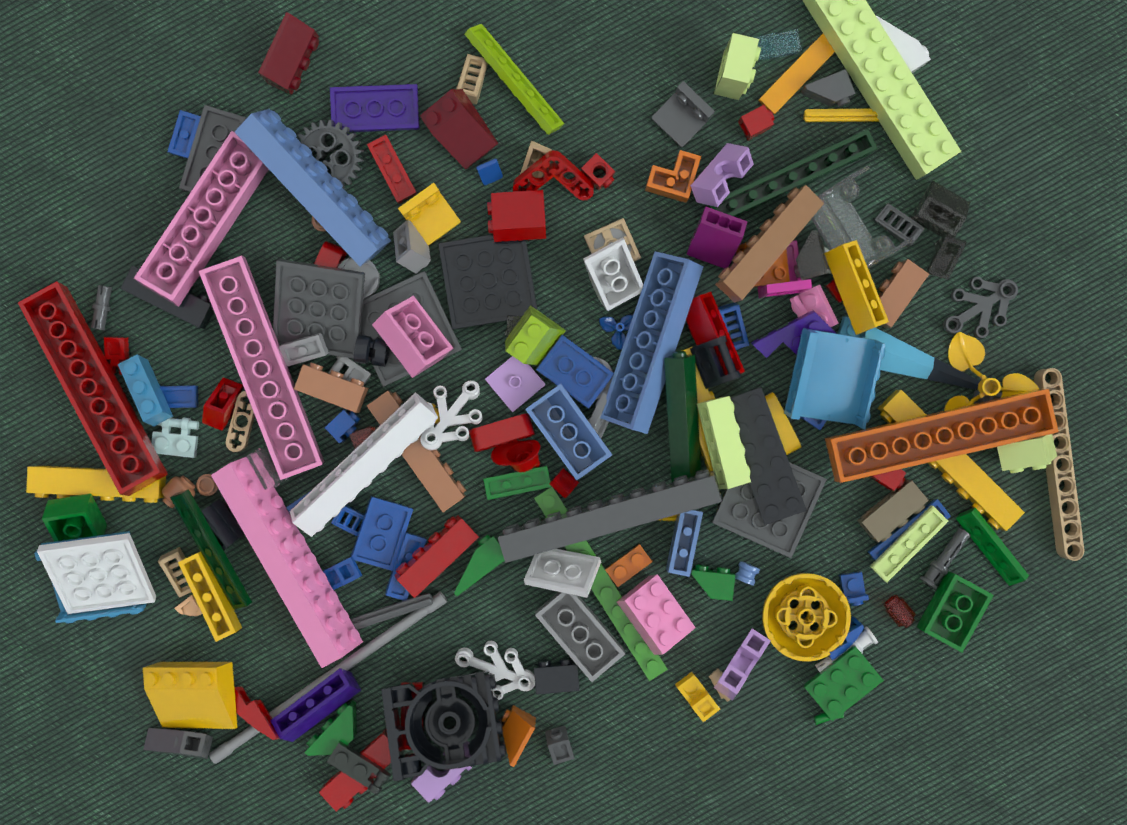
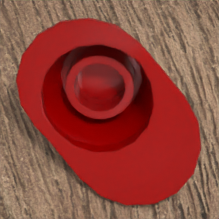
M526 440L500 445L493 449L491 459L497 465H510L517 472H527L540 466L538 455L540 444L536 440Z

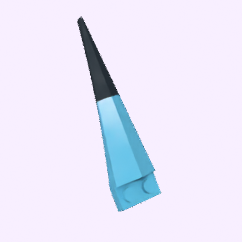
M846 316L842 318L837 334L874 339L885 344V356L881 360L880 371L978 390L980 381L877 328L856 335L850 318Z

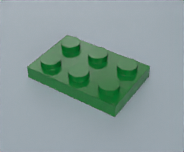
M854 645L804 684V688L833 721L884 680Z

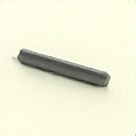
M425 593L415 598L413 597L353 617L351 622L355 629L358 630L433 604V597L430 593Z

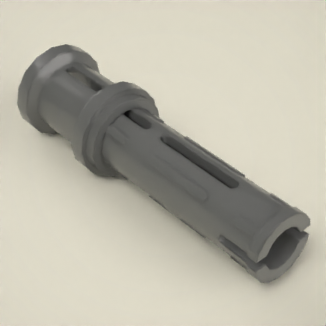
M958 528L937 560L931 561L930 568L919 579L930 588L936 590L938 582L943 575L948 574L947 568L971 535L965 530Z

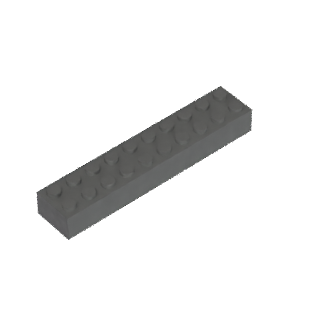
M708 469L695 472L696 475L694 477L687 478V475L674 478L673 483L658 482L653 484L652 489L645 490L644 487L632 490V493L627 496H623V493L611 496V499L606 502H602V499L590 502V505L586 508H581V505L569 508V511L565 514H561L558 511L548 514V517L544 518V520H540L537 517L528 520L523 526H519V523L509 525L506 529L502 530L503 533L498 537L505 563L722 502L714 471L709 472Z

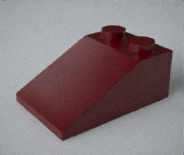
M451 89L420 115L432 135L464 169H468L499 144L463 89Z

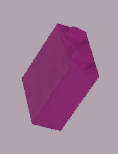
M705 207L691 238L686 255L722 268L728 267L743 239L747 221Z

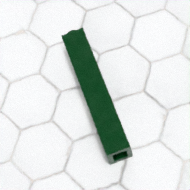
M675 351L673 355L664 358L672 483L676 477L687 475V478L694 477L696 475L695 472L701 470L695 355H687L686 351Z

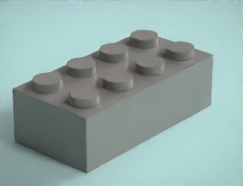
M557 592L535 611V616L591 682L625 655L624 648L580 596Z

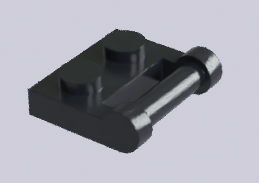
M725 335L690 348L692 355H695V363L705 389L741 377L727 348ZM714 346H718L728 372L727 375L724 374Z

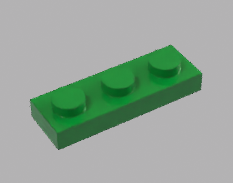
M547 466L533 468L527 472H513L483 478L487 500L551 487Z

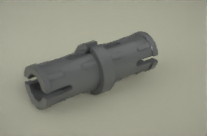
M98 285L96 301L92 305L94 312L90 328L105 330L107 314L111 310L109 302L112 287Z

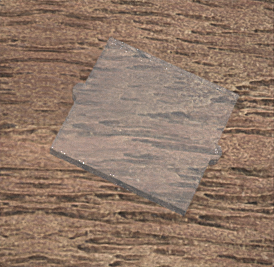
M268 447L262 450L258 448L254 453L247 455L264 490L273 486L276 488L280 483L288 480V478L280 480Z

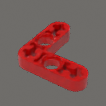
M555 150L547 152L516 177L513 182V192L538 190L554 177L580 200H588L594 193L593 182L562 153ZM535 171H541L544 174V176L541 178H535L532 175V173ZM566 172H572L575 177L566 179L563 175Z

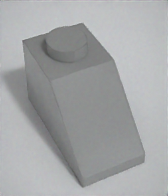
M407 219L393 232L396 262L412 272L418 273L431 261L429 246L412 222Z

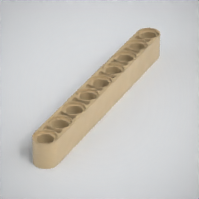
M1055 368L1041 369L1036 372L1034 383L1039 389H1049L1050 394L1053 396L1054 401L1052 405L1059 431L1052 434L1053 440L1056 437L1059 440V445L1055 448L1057 457L1051 461V464L1046 465L1056 551L1062 558L1077 561L1084 555V543L1062 375ZM1047 373H1049V375L1051 376V381L1049 383L1045 381V375ZM1058 459H1060L1062 462V466L1060 469L1056 467V462ZM1063 480L1065 487L1061 491L1059 489V483ZM1064 502L1067 503V510L1065 512L1062 511ZM1069 523L1070 530L1068 533H1065V526ZM1072 545L1073 551L1068 555L1067 549Z

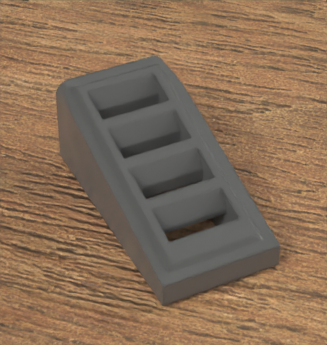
M889 203L885 205L874 219L877 224L906 247L911 246L925 229ZM891 212L893 215L885 222L883 219ZM897 217L899 221L896 223L894 227L891 226L892 222ZM903 223L906 224L902 232L898 231ZM910 229H912L913 232L911 233V235H910L909 237H907V236H906L907 232H908Z

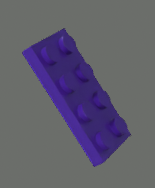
M417 84L330 87L331 120L334 121V127L338 122H341L342 130L345 127H350L349 132L420 130Z

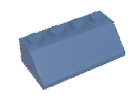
M559 384L525 409L576 480L612 456L610 450L562 384Z

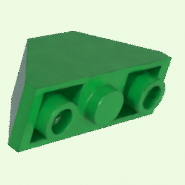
M354 700L349 704L344 703L336 711L338 716L334 720L330 718L321 727L324 731L319 736L314 734L306 743L309 746L304 752L307 756L331 755L339 741L348 745L357 734L356 702Z

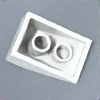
M623 237L583 259L597 297L607 311L641 293L643 283Z

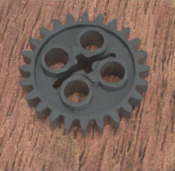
M320 120L319 126L312 122V130L304 127L306 135L298 134L301 139L300 143L309 147L310 150L314 148L317 151V161H322L327 157L325 152H333L340 143L343 144L342 148L330 155L331 160H324L322 163L330 167L331 176L337 178L342 183L343 189H345L344 182L352 185L350 177L358 178L355 170H362L358 166V162L364 161V159L358 157V154L364 152V150L357 149L361 141L353 140L357 134H348L350 127H345L342 130L341 122H338L334 127L333 120H329L327 125L324 120ZM329 134L334 139L333 145L330 147L325 142L326 136ZM342 152H345L348 156L345 164H342L339 160V155Z

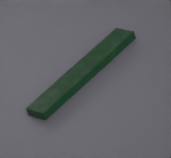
M189 489L172 495L170 499L233 609L250 605L252 603L251 598Z

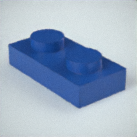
M180 110L167 152L188 159L201 116Z

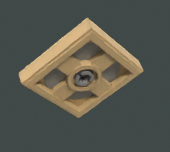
M624 218L584 235L591 254L623 237L633 261L641 259Z

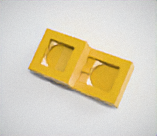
M690 672L675 684L703 722L720 710L719 706L693 672Z

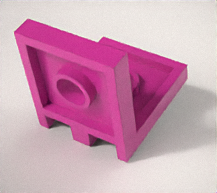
M792 241L787 247L790 282L757 286L759 298L799 294L812 289L811 279L802 280L797 241Z

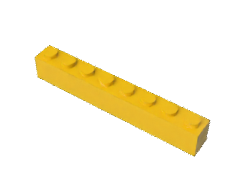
M895 390L878 407L882 412L880 416L889 424L926 415L902 390ZM967 454L928 463L932 468H938L943 473L941 477L947 483H953L958 488L957 493L965 500L969 499L973 503L972 508H976L981 515L984 514L989 519L987 523L995 530L1007 531L1025 513Z

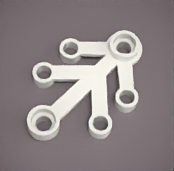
M465 382L462 386V394L448 411L446 388L443 386L435 387L434 397L437 399L440 422L435 428L433 425L422 433L420 440L425 449L436 450L441 446L442 442L466 441L469 438V431L464 426L458 427L456 432H443L449 426L468 423L479 424L482 421V414L476 409L470 411L469 414L456 416L468 400H474L479 396L480 388L477 382ZM473 386L475 387V389L473 391H468L467 387ZM438 391L444 392L442 396H438L436 393ZM477 414L479 418L474 420L471 418L472 415ZM460 431H465L466 435L461 437L458 435V433ZM429 436L435 437V440L432 442L427 439Z
M488 641L484 646L485 654L491 656L494 664L473 657V652L469 648H460L456 653L455 661L460 667L472 666L483 671H490V673L495 674L496 682L504 678L511 680V682L502 686L496 685V689H493L494 697L498 696V700L502 699L505 693L515 689L529 691L535 686L534 674L530 670H524L518 658V652L514 648L506 650L504 659L512 664L515 672L507 669L497 650L498 645L494 641ZM492 646L494 650H488L487 647ZM512 653L515 655V657L510 658L508 654ZM464 657L467 661H462L460 658ZM525 679L528 683H523L521 680ZM498 690L501 694L497 695L494 691Z

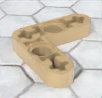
M246 391L241 392L237 397L226 438V446L232 452H240L246 448L255 418L251 404H248L246 409L251 410L250 414L239 412L240 408L245 409L246 402L243 401V397H248ZM241 415L246 416L248 419L247 426L243 428L237 425V418ZM234 429L245 431V435H239V441L242 444L234 448L235 444L232 443V439H236L238 433H234Z

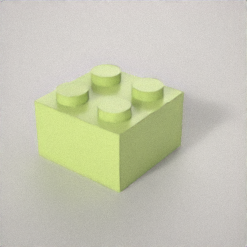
M1052 434L997 447L1002 471L1010 470V473L1022 472L1027 467H1032L1033 470L1046 468V465L1051 464V461L1057 457Z

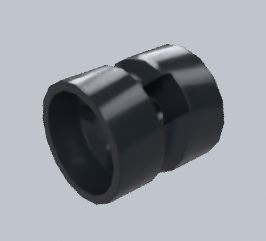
M358 334L354 348V362L368 364L370 361L372 365L386 367L390 348L382 338L377 337L373 340L371 336Z

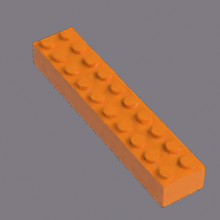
M1037 389L825 438L834 480L843 483L1054 434L1059 431L1049 389Z

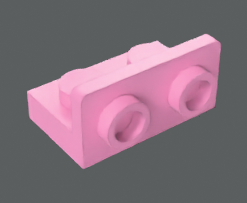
M820 284L790 298L792 310L798 317L813 310L830 327L839 324Z

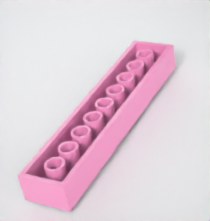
M239 256L200 270L201 279L280 480L322 465L324 463L322 454L298 392L294 390L293 379L280 351L279 343L246 258Z
M256 454L231 462L212 474L213 480L321 668L342 658L360 645L363 641L360 638L359 632L352 624L348 613L344 610L336 592H334L328 582L327 576L321 570L304 536L300 533L297 526L292 523L291 515Z

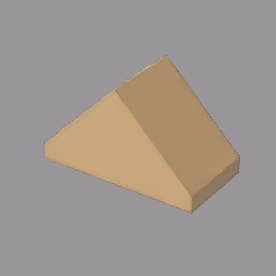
M531 141L521 173L547 152L552 151V149ZM535 171L532 173V175L535 178H541L544 176V174L541 171Z

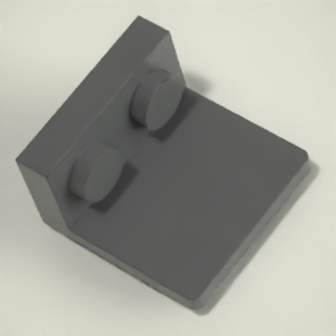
M683 81L677 87L675 93L652 116V120L677 145L683 148L712 118L715 111Z

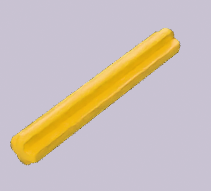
M806 109L803 115L805 122H879L877 113L872 109Z

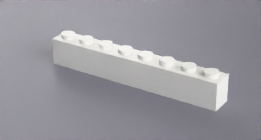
M415 392L290 511L292 523L311 537L316 532L321 531L332 517H336L348 502H352L363 488L368 487L379 473L384 472L395 458L400 457L411 443L416 442L427 428L434 425L436 419H438L434 408Z

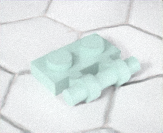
M171 417L158 424L162 426V432L153 431L152 445L157 454L196 458L199 436L190 435L191 429H199V421H192L191 418L185 417L182 419ZM171 427L181 428V434L171 433Z

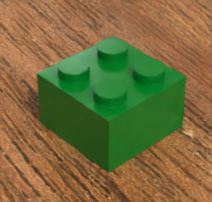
M92 494L48 500L42 516V520L54 542L104 535L107 523Z

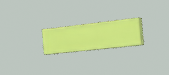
M931 505L870 567L887 583L948 520Z

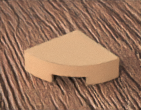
M191 595L174 608L182 615L199 616L202 614L194 595Z

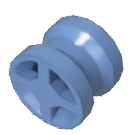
M740 561L739 571L735 573V578L754 585L755 575L759 573L760 569Z

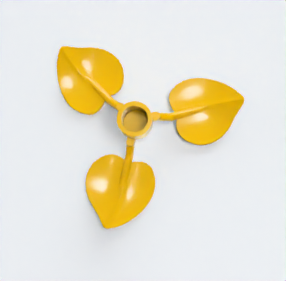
M962 332L956 333L952 338L948 348V359L951 366L960 371L970 368L973 373L980 377L981 381L978 384L980 393L972 398L971 401L962 395L952 397L946 403L944 411L972 405L978 399L984 396H994L999 391H1002V397L1037 390L1039 387L1031 379L1019 373L1006 375L1002 380L1003 387H1001L997 379L986 378L985 375L973 367L979 365L984 359L985 349L982 343Z

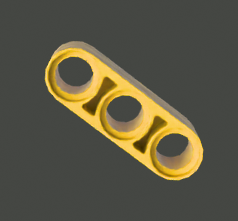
M772 392L766 395L765 398L786 455L800 449L801 444L775 394Z

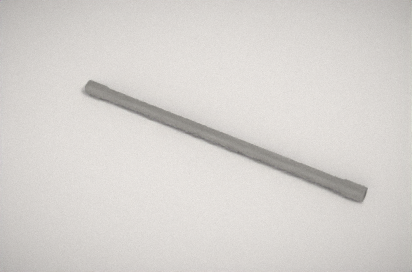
M441 591L433 596L432 605L413 611L269 712L271 717H276L339 668L348 671L423 617L448 602ZM249 726L231 740L224 742L210 752V759L215 764L219 763L239 746L257 735L259 731Z

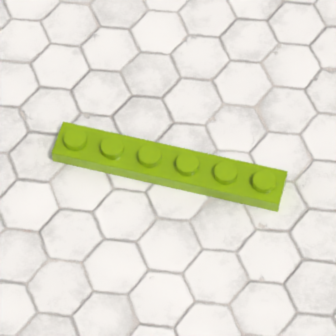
M479 24L467 30L465 36L470 40L471 44L480 52L485 61L494 69L499 78L504 81L513 95L519 99L540 127L548 135L560 129L565 123L482 24Z

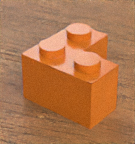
M680 150L673 171L653 165L645 191L686 203L691 193V185L694 182L701 156Z

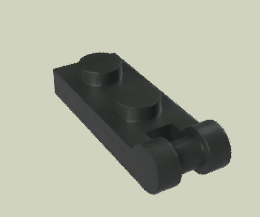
M339 741L327 760L329 764L358 781L376 795H379L384 781L387 782L391 776L387 770ZM371 773L377 776L375 781L369 778Z

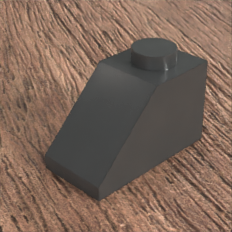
M846 69L807 84L801 90L802 95L829 107L838 105V107L850 103V99L855 95Z

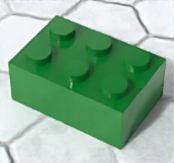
M948 571V574L943 577L919 621L917 628L963 653L994 595Z

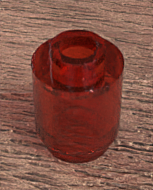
M897 594L890 597L883 604L886 608V613L898 627L904 626L906 628L915 621L913 617L916 613Z

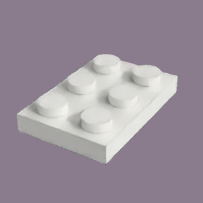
M561 549L534 555L524 582L525 585L587 598L600 567L601 559L600 557Z

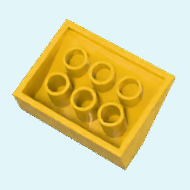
M158 662L143 667L144 690L162 727L237 728L232 662Z

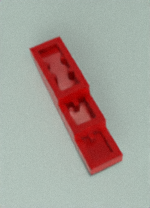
M242 686L234 687L236 713L253 728L270 739H280L271 722L273 718L261 699L251 701Z

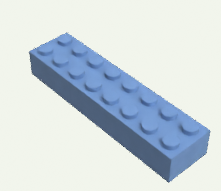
M267 109L251 113L235 131L236 135L359 266L373 259L391 242L388 238V233L382 227H378L375 224L370 213L362 210L358 205L357 199L353 195L348 194L342 188V183L327 172V167L312 156V151L309 147L300 143L296 138L295 132L281 122V118L276 112Z
M654 252L606 396L607 402L601 414V419L648 434L666 380L664 358L673 355V352L676 350L703 266L689 259Z

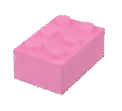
M414 296L385 311L372 324L412 378L439 362L454 349Z
M658 574L648 576L617 601L654 655L665 654L695 629L693 623Z

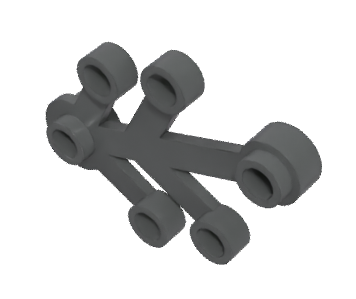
M980 277L972 278L969 281L970 289L976 291L982 288L995 292L988 297L968 293L960 288L951 292V299L954 302L967 301L976 303V305L958 316L947 317L943 322L944 330L948 333H957L962 329L964 322L981 312L979 325L974 328L973 333L977 338H985L989 334L988 324L992 306L997 301H999L998 312L992 317V324L996 327L1004 326L1007 322L1006 313L1009 301L1018 294L1017 284L1012 280L1005 279L999 283L984 281ZM974 280L979 282L978 288L974 286ZM1004 287H1007L1009 289L1008 294H1005L1003 292ZM957 291L961 293L960 299L955 297ZM998 316L1002 318L1001 324H998L996 321ZM950 321L955 324L953 329L948 326ZM979 328L984 330L982 336L978 333Z

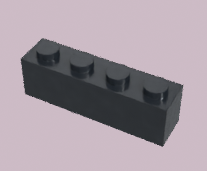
M131 266L120 289L198 328L206 329L214 313L209 297L199 294L197 297L191 294L192 289H190L178 307L136 281L134 277L140 268Z

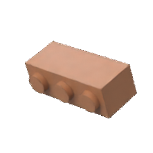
M909 259L897 262L891 270L893 273L889 280L886 279L879 287L881 291L879 298L889 321L881 325L885 329L892 328L929 275V273Z
M312 362L310 366L303 364L294 390L360 413L369 389L363 386V381L355 378L348 381L343 379L344 374L333 370L330 373L322 371L323 366Z

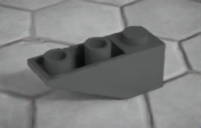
M148 728L143 750L208 759L213 737L203 733Z

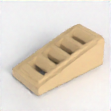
M467 54L457 89H463L472 104H477L488 63L482 57ZM470 64L480 66L481 69L470 67ZM468 73L475 74V75H479V76H478V77L471 76V75H468ZM465 82L474 83V84H476V86L470 85V84H466Z
M180 547L160 556L158 560L179 598L192 592L189 585L183 588L180 587L181 584L187 582L185 577L179 580L176 578L183 574L182 570L179 569L175 572L172 570L179 566V561L186 559ZM174 558L177 559V561L169 564L168 562Z

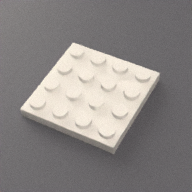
M130 533L45 544L38 547L37 553L67 614L153 603L156 600V594Z

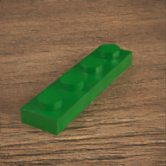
M976 508L960 513L957 516V521L971 535L972 540L1009 586L1026 581L1029 576Z

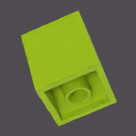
M530 305L506 338L505 351L523 364L540 365L566 330Z

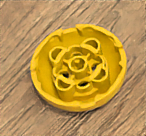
M799 573L786 577L772 588L763 606L762 621L768 639L771 640L772 645L783 655L798 661H816L831 655L830 652L839 645H842L849 632L851 612L847 598L835 583L817 574ZM793 599L798 601L796 608L790 607V602ZM813 601H819L820 606L818 609H812L811 603ZM806 611L807 616L805 618H801V614H804V612ZM791 621L797 623V627L794 630L788 627ZM817 622L819 627L812 631L810 626Z

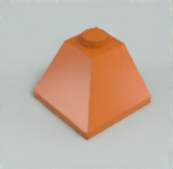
M513 705L510 711L506 709L501 719L508 759L512 767L517 763L529 741L536 722V717Z

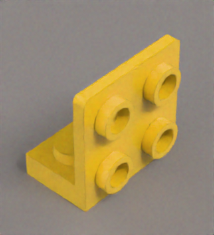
M434 183L398 208L405 219L412 222L428 246L461 223Z

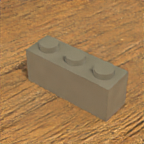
M905 479L899 489L892 490L862 515L857 522L872 540L884 542L892 535L891 532L896 527L900 528L909 521L908 517L913 513L921 512L925 508L924 504L929 500L912 480Z

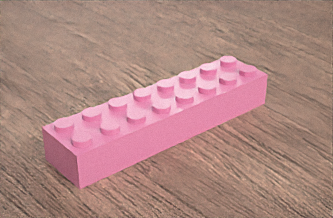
M230 132L134 277L141 285L178 307L199 277V271L205 268L269 170L235 132Z

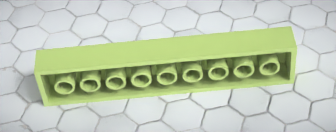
M802 0L870 108L877 113L880 124L916 180L961 152L866 0Z

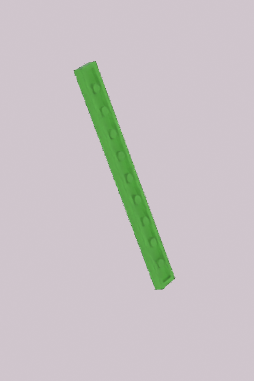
M553 487L534 497L546 517L554 512L560 511L561 514H565L568 511ZM587 540L565 546L567 551L596 556ZM600 564L591 589L650 681L668 669L660 656L653 654L618 605L617 601L622 596L602 564Z

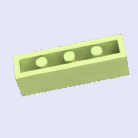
M730 396L697 403L712 468L719 489H730L750 483V468L746 464L745 448L741 443L740 428L735 419L734 404Z

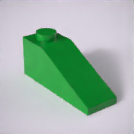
M486 535L478 541L480 546L475 550L454 592L456 596L460 595L505 561L496 535H493L491 538L489 535Z

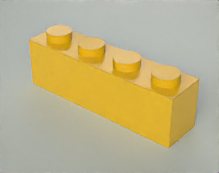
M857 240L842 244L824 253L855 334L857 335L888 323L887 315Z
M198 552L179 561L178 564L215 641L217 642L239 631L242 626L202 553Z

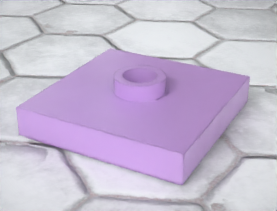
M513 356L485 378L512 412L546 385L529 364H523Z

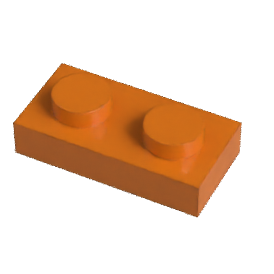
M638 544L605 568V571L616 586L619 587L653 561L642 546Z

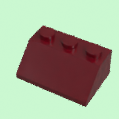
M286 12L258 72L269 85L292 95L294 90L296 91L301 84L300 77L303 70L306 71L309 67V57L312 51H315L319 45V36L316 31Z

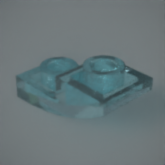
M798 29L780 34L771 33L756 37L759 39L757 47L761 48L758 60L772 59L802 52Z

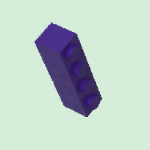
M339 668L274 717L271 722L280 739L293 742L359 693L361 688L351 672Z

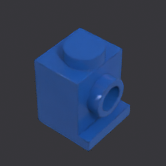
M343 410L325 429L339 444L346 441L344 436L349 437L357 430L355 426L359 423L360 417L353 411Z

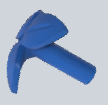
M633 315L623 316L620 323H616L615 319L609 316L599 319L600 326L604 331H615L611 341L618 350L623 348L626 336L622 331L629 330Z

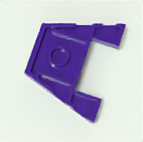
M812 310L789 322L788 325L778 330H773L768 333L769 335L754 340L752 345L767 358L784 342L797 355L803 328L831 333L836 332Z

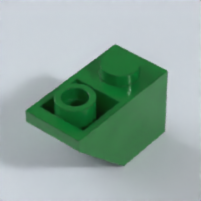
M696 565L695 568L691 569V575L711 599L733 601L735 574L730 572V568L717 567V570H708L709 566Z

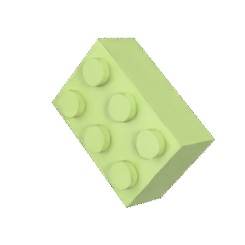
M732 33L723 53L714 91L715 95L739 100L742 94H746L750 84L753 83L756 69L752 68L755 66L756 61H758L761 48L757 47L759 39Z

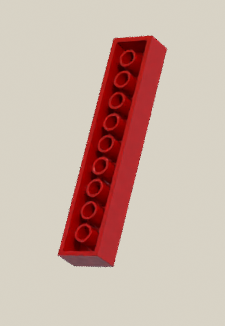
M56 281L18 302L119 494L130 496L168 475L68 287Z

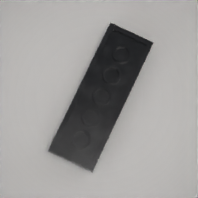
M762 387L731 397L730 399L734 404L735 419L740 428L741 443L745 448L746 464L750 468V486L764 524L767 525L807 511Z

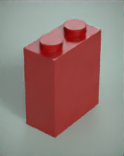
M543 190L491 193V202H487L488 215H492V220H488L489 234L493 233L494 242L546 239Z

